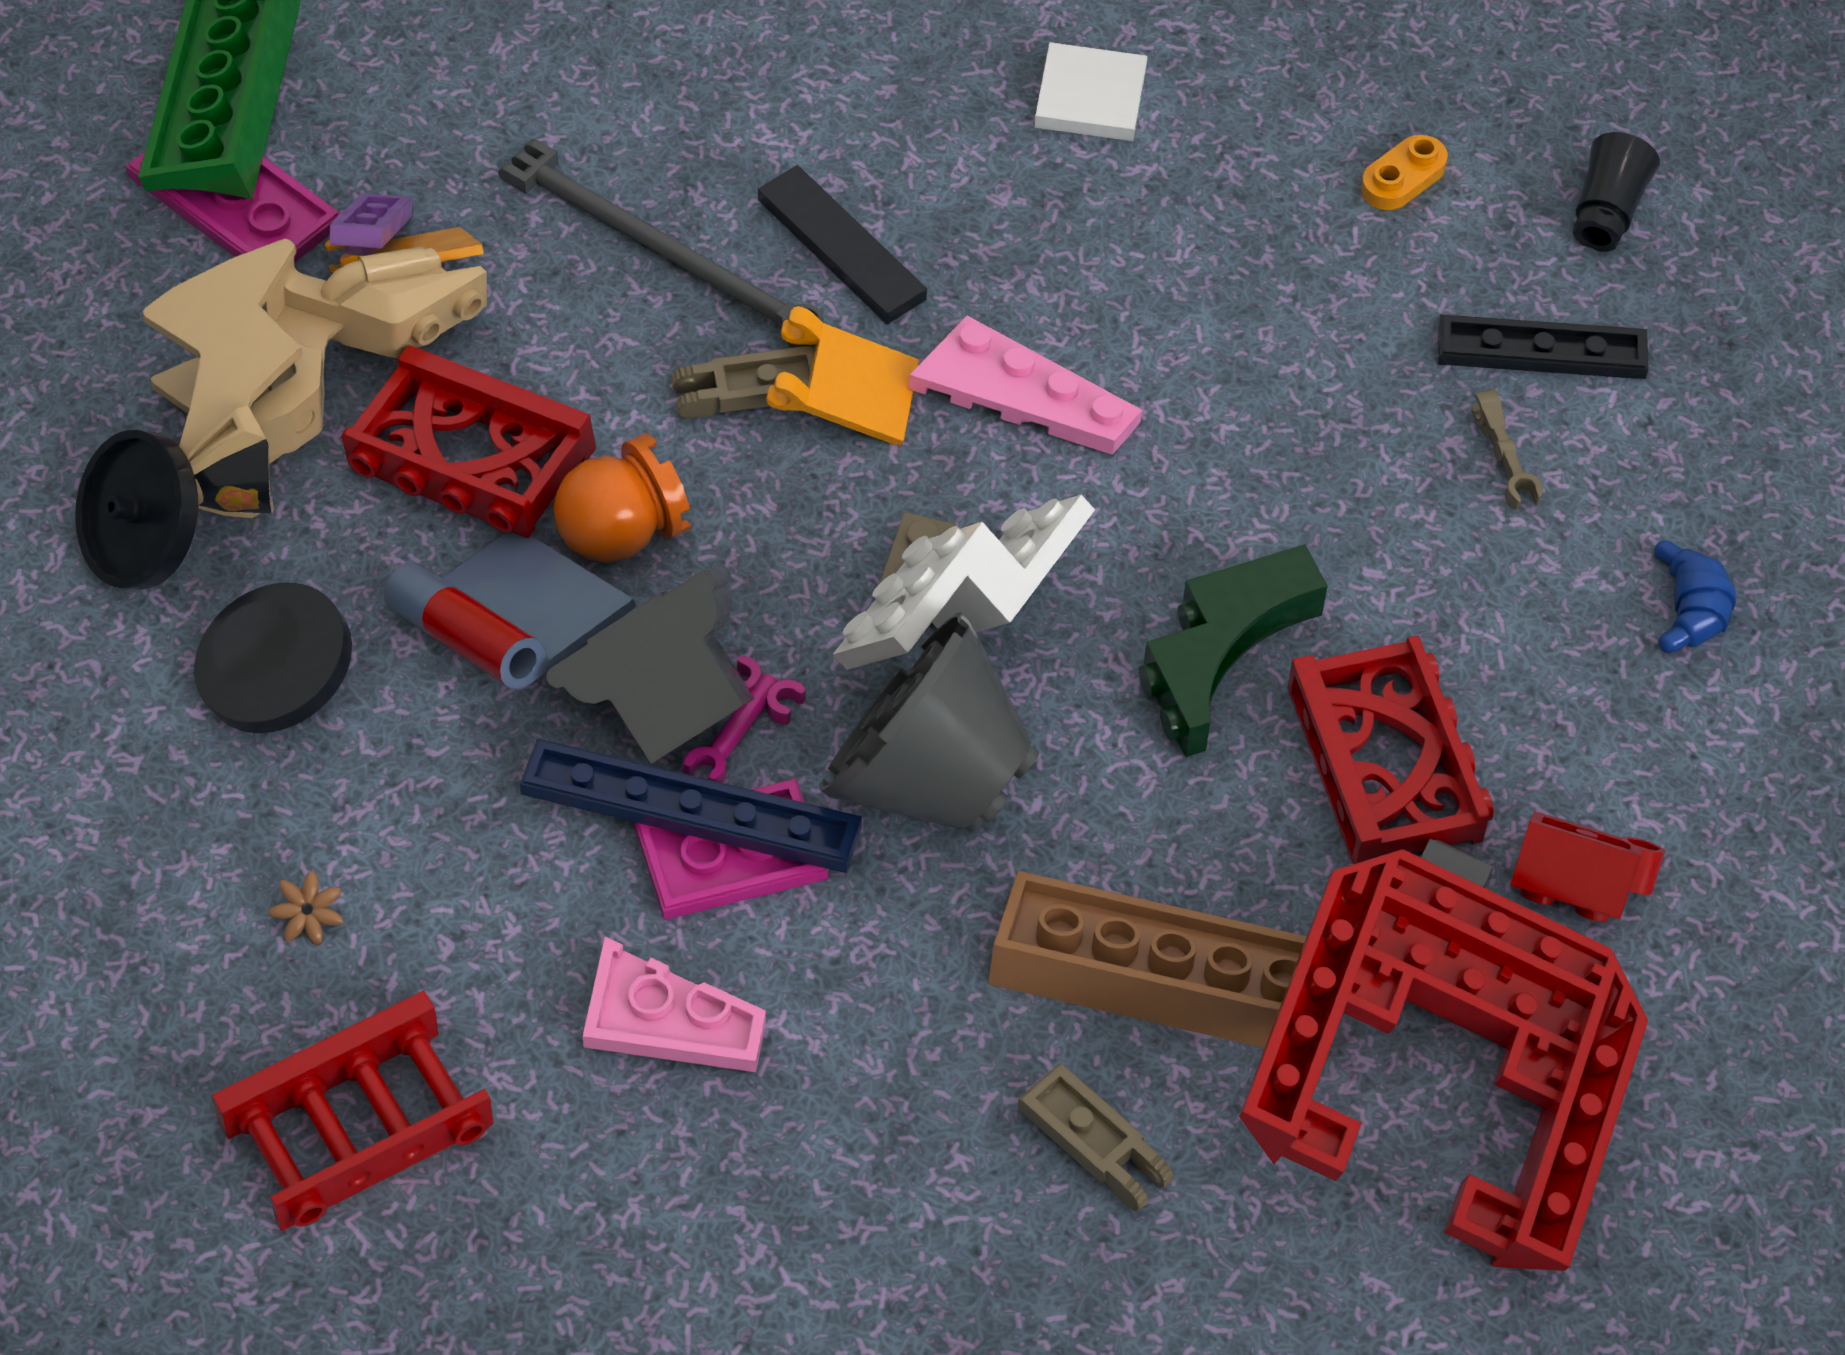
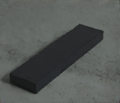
M799 165L758 188V201L885 324L891 323L927 300V288Z
M1440 314L1438 323V365L1646 379L1648 373L1647 329Z

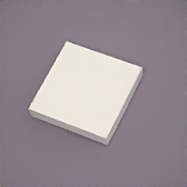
M1049 42L1034 128L1134 141L1148 56Z

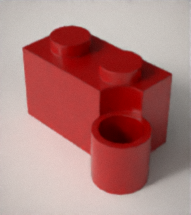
M1534 811L1529 821L1510 885L1520 888V895L1536 903L1552 905L1554 899L1575 905V912L1594 921L1607 922L1609 916L1621 919L1629 891L1643 895H1651L1653 893L1665 855V849L1643 839L1625 836L1621 838Z

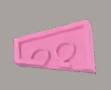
M605 937L584 1027L583 1047L756 1072L766 1024V1010L705 982L697 985L671 973L670 966L653 958H650L647 962L623 951V944Z

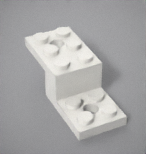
M1081 494L1062 501L1051 499L1040 508L1027 511L1025 508L1016 511L1002 525L1001 531L1004 534L999 540L983 522L961 529L958 526H953L941 535L932 538L927 536L918 538L902 554V559L905 562L900 569L885 578L875 588L872 594L875 601L868 610L858 614L846 625L843 630V635L846 638L833 653L834 657L846 670L906 654L931 622L938 629L950 617L959 612L971 621L976 632L1010 623L1095 509Z

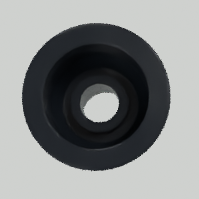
M1622 132L1605 133L1594 139L1591 145L1589 168L1583 192L1576 208L1577 220L1573 229V235L1581 245L1591 247L1600 252H1609L1616 249L1623 233L1630 227L1635 210L1646 187L1660 166L1658 153L1649 143L1639 137Z

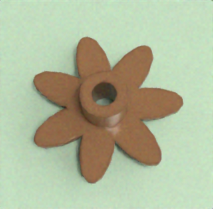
M315 871L307 873L303 881L302 891L288 880L280 881L279 887L281 892L289 902L271 907L269 914L279 919H290L283 935L285 941L295 939L305 927L309 939L318 946L323 941L321 923L330 926L343 924L342 916L336 911L327 908L340 896V888L331 887L318 893L319 882ZM305 903L312 905V913L307 914L303 911Z

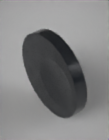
M141 430L119 432L108 438L95 451L85 468L79 484L75 523L82 555L89 568L100 580L118 588L149 589L166 581L178 569L191 546L198 516V492L192 466L179 445L163 434Z
M275 583L254 589L224 608L204 633L198 646L194 664L195 682L200 696L221 721L244 732L269 733L301 723L319 711L333 697L345 678L352 654V639L349 626L333 602L325 594L313 587L298 583Z

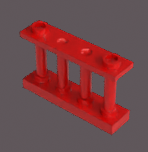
M424 990L212 1094L218 1123L228 1140L241 1133L250 1134L280 1185L282 1191L270 1196L275 1221L281 1232L293 1225L303 1227L316 1222L326 1213L327 1208L455 1143L457 1145H467L474 1142L485 1133L488 1126L493 1124L491 1099L485 1088L463 1098L430 1044L431 1039L439 1035L436 1011ZM399 1054L410 1055L442 1108L441 1111L413 1125L409 1123L377 1070L379 1064ZM347 1080L357 1081L389 1137L357 1152L324 1096L327 1090ZM295 1106L305 1109L336 1162L332 1166L306 1179L301 1175L271 1123L273 1117Z

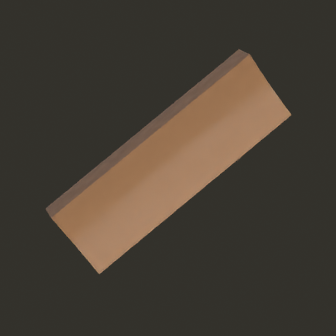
M1017 871L993 945L988 984L1265 1048L1307 936Z

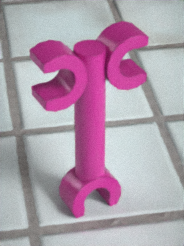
M740 656L737 659V671L749 677L744 683L754 699L732 714L708 747H697L689 751L684 759V774L692 775L699 766L708 765L714 768L709 774L708 780L723 783L726 777V759L764 708H767L768 715L773 721L788 725L791 721V709L781 705L779 701L789 698L803 704L806 700V689L795 680L786 679L778 681L775 677L766 673L761 676L760 666L754 659Z

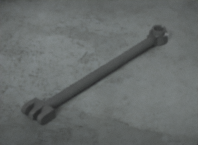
M532 139L525 145V152L519 151L512 157V164L506 163L498 171L502 180L525 194L539 183L775 321L776 327L780 330L783 322L789 319L790 311L797 306L810 310L824 323L823 314L817 307L810 304L795 305L790 301L786 304L558 172L554 169L559 164L557 151L536 139ZM787 342L789 345H791V346H793V347L809 346V345L792 344V343Z

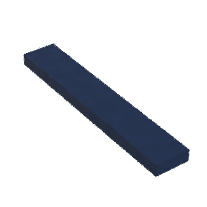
M542 739L536 740L520 782L521 795L843 873L848 871L862 828V816Z

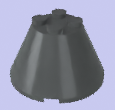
M959 612L944 622L922 644L921 648L924 652L912 666L909 673L901 668L858 722L828 767L836 775L834 781L829 783L823 779L820 783L819 789L830 798L957 829L966 828L969 831H972L982 819L989 822L1005 804L1008 795L1002 789L1013 776L1018 779L1021 778L1033 765L1039 752L1031 746V740L971 621Z

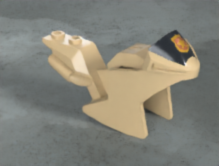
M282 239L231 258L171 288L145 307L143 319L147 325L197 356L194 359L152 376L150 380L153 390L188 414L179 447L187 456L195 475L198 509L223 516L254 518L261 513L273 514L274 506L270 496L269 464L285 453L296 451L318 435L323 428L325 398L324 359L329 339L342 345L387 357L398 358L408 344L417 348L421 345H428L435 341L441 333L463 320L472 319L487 306V271L481 266L445 271L441 266V259L437 252L432 248L424 249L423 246L358 257V261L348 263L337 269L325 281L298 272L294 265L295 244L291 240Z

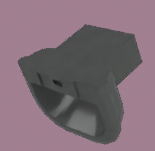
M723 565L713 566L696 574L670 592L664 591L587 639V645L551 667L546 674L547 682L554 688L564 687L572 697L583 703L595 704L604 700H610L651 764L754 699L715 637V632L728 621L732 610L731 596L726 587L731 579L729 569Z

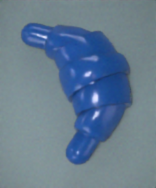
M1667 540L1658 542L1654 548L1655 556L1670 566L1669 573L1675 577L1674 605L1675 611H1678L1672 629L1663 633L1659 638L1660 649L1664 652L1672 653L1687 645L1696 647L1716 634L1725 632L1730 621L1731 612L1736 604V591L1722 563L1688 548L1683 550Z

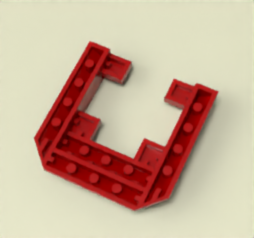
M1404 849L1333 870L1328 878L1240 1112V1119L1273 1164L1283 1156L1329 1179L1337 1181L1345 1171L1361 1122L1313 1100L1312 1096L1342 1014L1349 1015L1389 1034L1397 1025L1405 1000L1505 1047L1506 1051L1494 1085L1542 1107L1514 1195L1469 1174L1460 1183L1444 1233L1492 1255L1493 1258L1490 1266L1566 1271L1570 1267L1648 1023V1019L1611 948Z

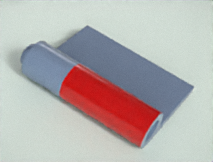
M513 532L505 533L443 578L416 562L406 563L398 567L391 574L384 591L385 603L392 611L512 689H522L548 672L551 667L585 645L587 639L636 608L632 597L532 535L526 538Z

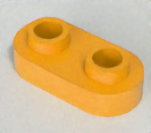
M1413 135L1404 139L1366 168L1361 185L1363 198L1368 204L1381 210H1395L1403 207L1443 176L1448 158L1446 147L1438 139L1428 135Z

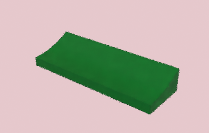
M301 0L185 1L138 175L146 191L168 189L202 190L253 200Z

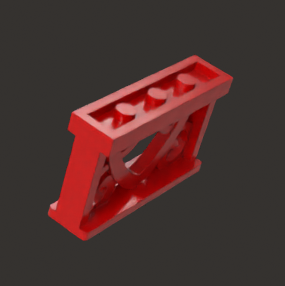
M408 344L397 359L398 368L352 427H347L341 435L348 465L361 476L366 478L376 477L397 486L406 494L426 497L443 504L448 510L456 514L466 513L486 521L501 532H513L529 538L535 530L536 522L556 496L562 479L577 467L580 462L588 460L596 449L590 414ZM411 395L416 396L414 412L400 411ZM445 409L455 412L458 415L448 417L447 411ZM477 421L489 426L491 441L498 453L476 460L447 463L434 438V430H459ZM391 426H414V429L401 428L388 435L390 441H402L403 445L401 447L379 439L384 430ZM505 432L515 436H511L512 443L515 446H511L502 437ZM549 451H554L542 469L534 462ZM519 469L524 470L532 478V483L522 495L500 487L502 484H511L517 491L518 480L515 471Z
M1419 635L1407 637L1406 642L1315 660L1314 655L1292 659L1287 689L1353 864L1402 849L1412 854L1425 850L1430 839H1438L1450 845L1471 841L1472 844L1480 843L1484 840L1488 821L1493 819L1494 811L1491 796L1485 787L1479 788L1474 775L1475 759L1471 746L1468 742H1461L1456 730L1457 714L1454 703L1450 697H1443L1438 685L1439 668L1436 658L1432 652H1425ZM1398 673L1408 680L1412 690L1407 695L1396 693L1392 688L1394 684L1393 679L1385 685L1381 697L1371 693V684L1376 677ZM1360 681L1359 691L1327 688ZM1419 708L1421 715L1416 713L1415 710ZM1355 715L1362 716V726L1358 732L1346 733L1342 731L1339 722L1349 721L1354 725ZM1374 720L1403 732L1423 747L1415 767L1402 784L1391 772L1379 765L1353 761L1351 754L1360 750L1369 740ZM1439 762L1444 774H1435ZM1367 780L1378 781L1390 794L1386 796V792L1381 785L1377 793H1366L1362 783ZM1441 792L1448 793L1454 798L1458 811L1455 815L1434 819L1420 811L1415 802L1419 798L1421 803L1427 808L1442 811L1444 805L1436 800L1435 795ZM1403 813L1413 823L1382 831L1379 829Z

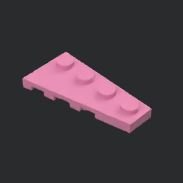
M968 315L909 376V390L925 395L928 389L951 395L950 403L971 409L973 404L976 403L1001 411L1000 419L1018 425H1021L1022 422H1035L1047 426V433L1049 435L1111 455L1115 453L1139 425L1143 411Z

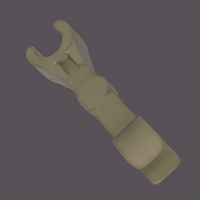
M1490 389L1477 392L1475 395L1477 403L1472 406L1471 411L1477 425L1488 438L1491 437L1496 459L1502 462L1509 478L1505 492L1507 504L1515 510L1519 509L1521 499L1516 490L1525 489L1532 494L1535 505H1538L1543 492V485L1535 475L1523 472L1516 456L1514 441L1508 438L1504 429L1503 408L1497 391Z

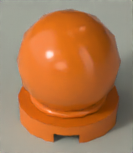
M643 433L624 442L621 448L622 459L608 455L588 459L580 463L562 479L553 502L556 529L569 549L587 561L608 564L625 560L646 547L655 530L660 536L668 540L691 529V524L687 520L682 521L681 514L690 510L683 485L671 461L668 460L660 464L650 450L657 443L652 436Z

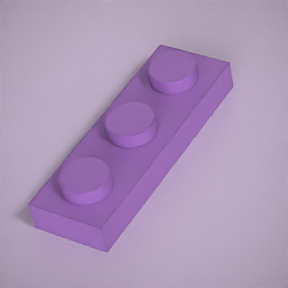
M362 193L330 224V245L345 246V252L350 254L372 255L377 253V248L382 249L412 218V197Z

